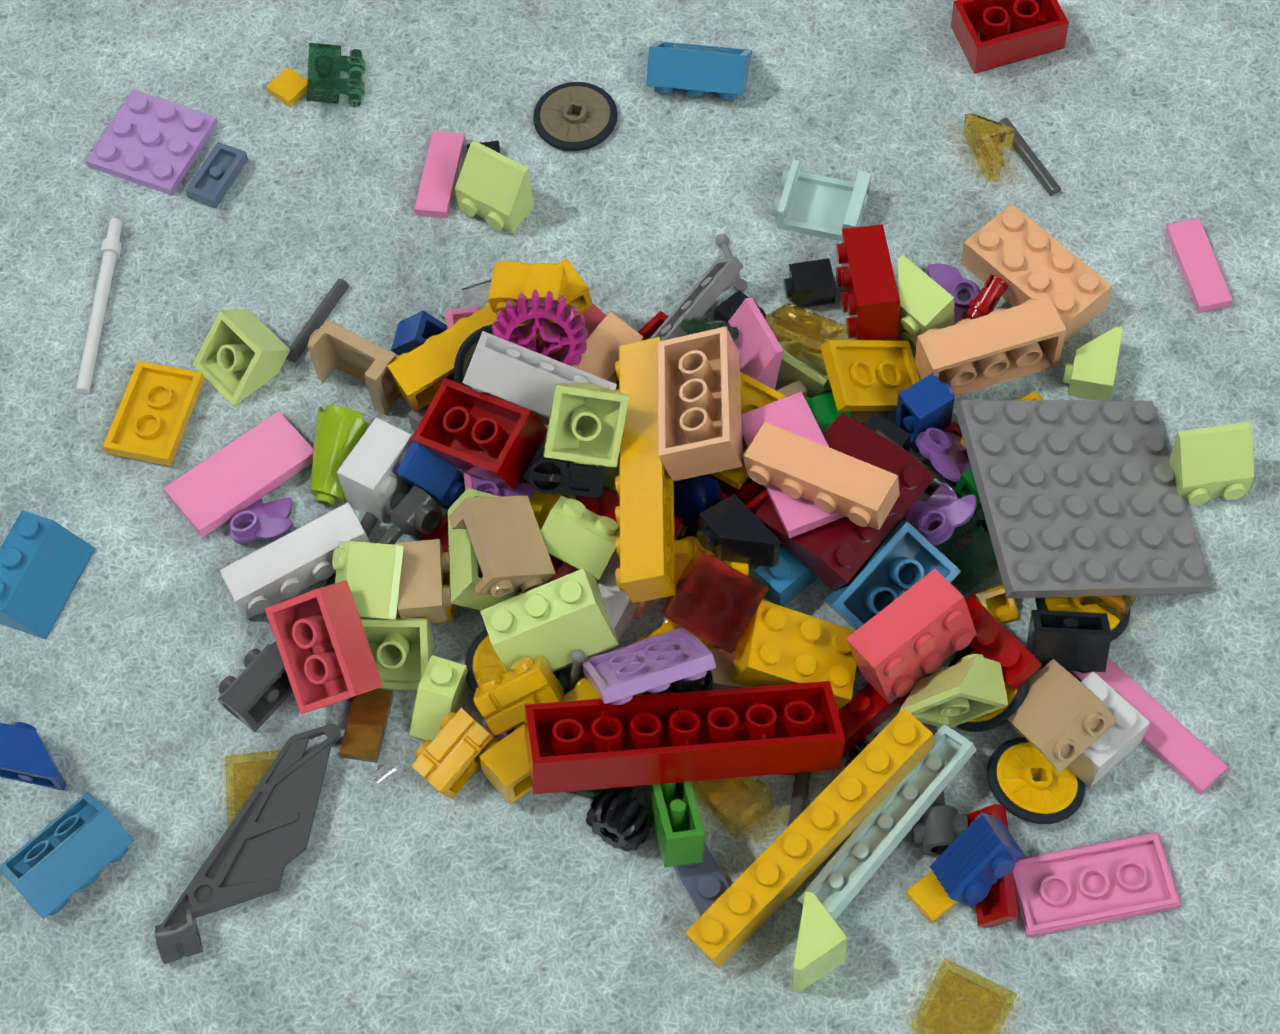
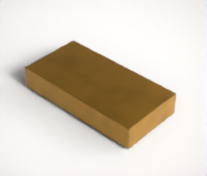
M377 688L354 696L339 752L341 758L378 762L394 697L392 690Z

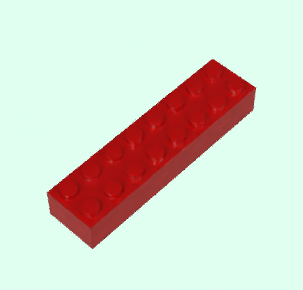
M830 681L633 696L632 700L620 705L604 704L602 699L525 704V742L533 795L841 769L845 735Z

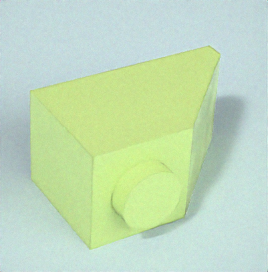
M1114 327L1076 349L1073 363L1066 362L1063 383L1069 384L1067 396L1110 401L1114 387L1123 327Z
M431 655L417 689L409 733L410 737L422 741H433L442 730L440 725L443 719L449 713L459 711L469 688L466 680L468 673L466 665Z

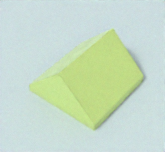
M801 338L779 342L784 352L778 373V382L787 386L801 380L807 389V397L809 398L824 391H832L820 350Z
M589 382L555 384L543 456L617 468L629 395Z
M360 617L383 687L378 689L417 690L430 657L433 655L434 637L428 618H396V620Z
M805 891L793 965L792 991L801 992L842 964L846 957L847 936L813 892Z

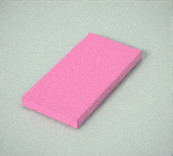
M802 392L741 415L742 439L747 449L764 421L829 447ZM771 484L764 485L789 538L846 517L835 511L832 513L825 512L818 508L814 502L802 497L799 499L789 497L780 488Z
M277 411L163 489L203 538L233 518L237 513L242 512L311 465L314 449L282 413Z
M1159 832L1020 858L1015 863V868L1013 869L1016 901L1026 938L1181 907Z

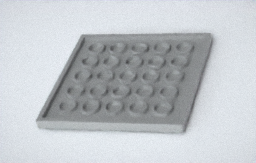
M959 401L955 410L1007 599L1195 594L1207 592L1212 587L1184 497H1179L1174 472L1169 462L1170 453L1153 401Z

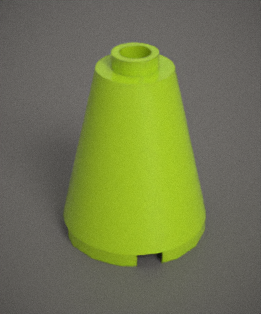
M326 405L325 410L322 406L318 408L310 493L316 496L315 502L324 506L335 507L336 502L344 503L346 500L337 471L371 425L362 419L364 413L335 405Z

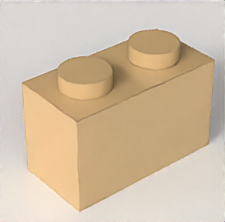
M440 539L396 543V545L404 546L398 594V612L400 617L428 618L429 623L447 621V607H453L450 585H446L445 574H450L449 552H443Z

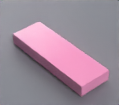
M432 132L414 207L415 215L448 218L466 140L464 133Z
M1200 218L1167 225V236L1198 313L1231 306L1233 299Z

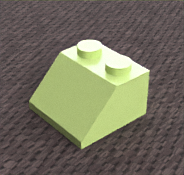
M474 140L470 144L455 186L458 206L467 216L474 217L477 215L486 220L487 224L494 230L501 231L504 229L512 234L534 207L529 168Z
M902 254L898 258L901 336L905 341H909L911 347L916 348L918 335H922L930 329H942L955 325L954 297Z
M249 309L220 310L192 365L199 372H202L203 376L233 406H236L279 373L290 349Z
M1250 421L1178 431L1169 462L1174 472V480L1179 497H1184L1185 502L1189 501L1191 505H1199L1207 502L1210 498L1224 496L1227 500H1235L1249 493L1254 480L1253 440Z
M561 495L551 509L541 529V534L548 553L579 570L584 568L595 576L596 579L600 580L616 553L615 539L620 536V527L613 519L599 516L586 509L581 502L575 499H567Z
M339 541V548L334 550L332 559L333 569L336 570L335 583L348 581L360 617L396 620L404 546Z
M972 654L963 657L961 663L954 666L940 667L932 675L920 679L914 685L900 708V712L905 708L922 723L942 727L945 724L953 728L959 724L1008 706L1001 663L984 658L981 654Z

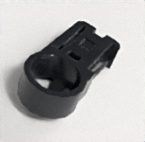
M543 455L535 458L529 466V482L538 493L594 498L601 497L603 493L604 466L567 464L566 460L546 458ZM543 462H550L559 467L561 474L534 472V469ZM533 479L557 483L544 487L534 482Z

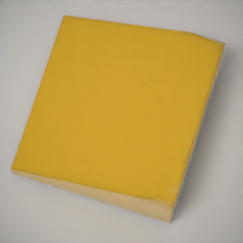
M1003 583L970 593L1001 624L1020 619L1015 599H1007Z

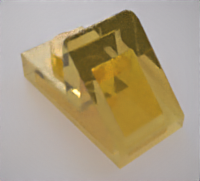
M974 113L965 114L963 134L986 182L999 180L1001 167H1004V156L1001 150L1012 147L1014 129Z

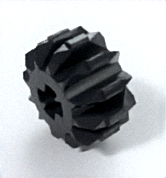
M613 788L602 790L589 805L590 809L587 812L586 818L587 824L592 827L594 834L599 835L602 841L610 843L613 848L619 847L623 851L637 850L640 844H643L648 837L653 818L647 812L646 806L639 804L637 798L628 796L626 792L620 793Z

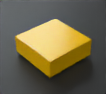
M289 67L285 68L266 86L267 93L290 108L312 88L309 80Z
M933 870L906 891V896L931 924L959 903L948 897V893L940 885L941 882L937 879Z

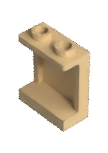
M328 319L320 329H316L311 334L307 346L318 380L325 382L336 368L367 384L374 409L386 415L402 394L387 365L394 362L396 355Z
M528 495L465 498L448 516L452 529H467L483 574V579L475 586L477 595L491 594L492 597L497 598L509 593H525L544 585L556 574Z
M1054 659L1030 679L1028 693L1024 702L1007 719L1008 724L1020 737H1025L1038 749L1058 772L1063 771L1116 723L1115 717L1100 698Z

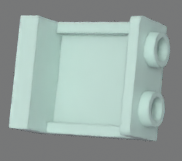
M793 159L790 170H784L780 184V189L783 190L782 196H776L773 204L772 216L777 217V228L842 241V229L860 227L870 194L871 173L858 171L855 182L802 172L800 171V160Z

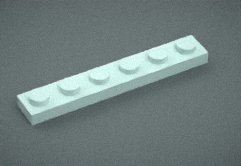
M943 724L933 736L935 747L862 821L806 888V892H813L834 921L975 753L976 748L974 744L947 725ZM805 891L797 899V901L802 907L804 903Z

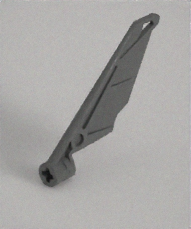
M329 724L299 733L288 739L163 923L155 926L156 943L164 964L182 959L184 956L189 957L203 952L195 918L279 891L286 865L307 849L331 746L340 739L341 735L340 728L336 724ZM321 735L328 737L305 755L309 739Z

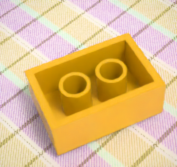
M759 599L742 614L730 682L745 687L830 681L836 706L839 710L852 700L857 663L846 638L855 630Z

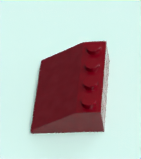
M843 412L838 415L823 433L829 448L898 475L900 495L881 528L877 530L868 525L862 527L853 523L848 517H843L789 538L770 497L754 513L781 541V545L832 591L850 581L935 478L909 452Z

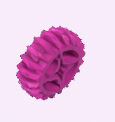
M535 289L532 292V298L529 299L521 292L518 295V303L508 299L506 310L499 309L496 317L498 321L492 323L491 331L494 336L572 366L571 364L579 365L581 354H584L587 349L585 340L588 338V332L583 327L585 325L584 317L577 315L575 304L566 306L564 295L556 301L553 300V293L550 290L546 293L545 297H539V293ZM531 319V321L528 324L518 326V329H515V327L519 325L521 322ZM546 319L553 320V321H555L556 323H551V322L547 321ZM537 328H539L540 336H542V347L539 346V339L536 337ZM554 349H560L557 352L548 355L550 351Z

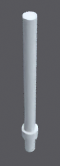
M118 218L110 219L107 237L102 241L100 255L102 256V262L76 393H90L116 258H120L122 249L120 236L123 221Z

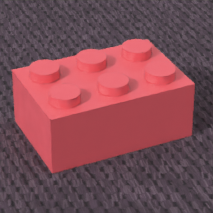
M934 569L848 636L846 640L862 676L890 704L898 697L908 694L914 684L924 676L937 671L943 664V661L953 653L966 648L977 633L964 596Z
M347 580L320 587L265 608L300 714L383 687Z

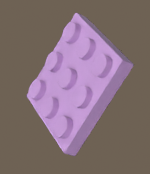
M132 90L87 158L86 163L89 168L173 195L214 131L218 121L215 116Z
M687 626L585 658V661L581 664L584 675L604 704L611 703L612 705L627 703L633 699V695L644 691L656 693L666 690L670 687V683L681 679L686 681L700 679L706 676V671L716 668L713 654Z

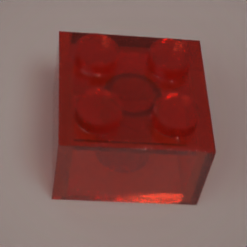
M697 547L676 584V595L669 596L661 613L665 618L732 654L769 588L755 578Z

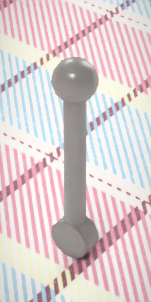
M725 234L717 235L716 244L722 248L725 258L732 257L727 245L728 237ZM738 273L734 289L744 292L748 285L744 279H741Z
M575 650L571 654L573 666L568 688L564 689V695L573 690L576 685L580 664L586 658L582 650Z

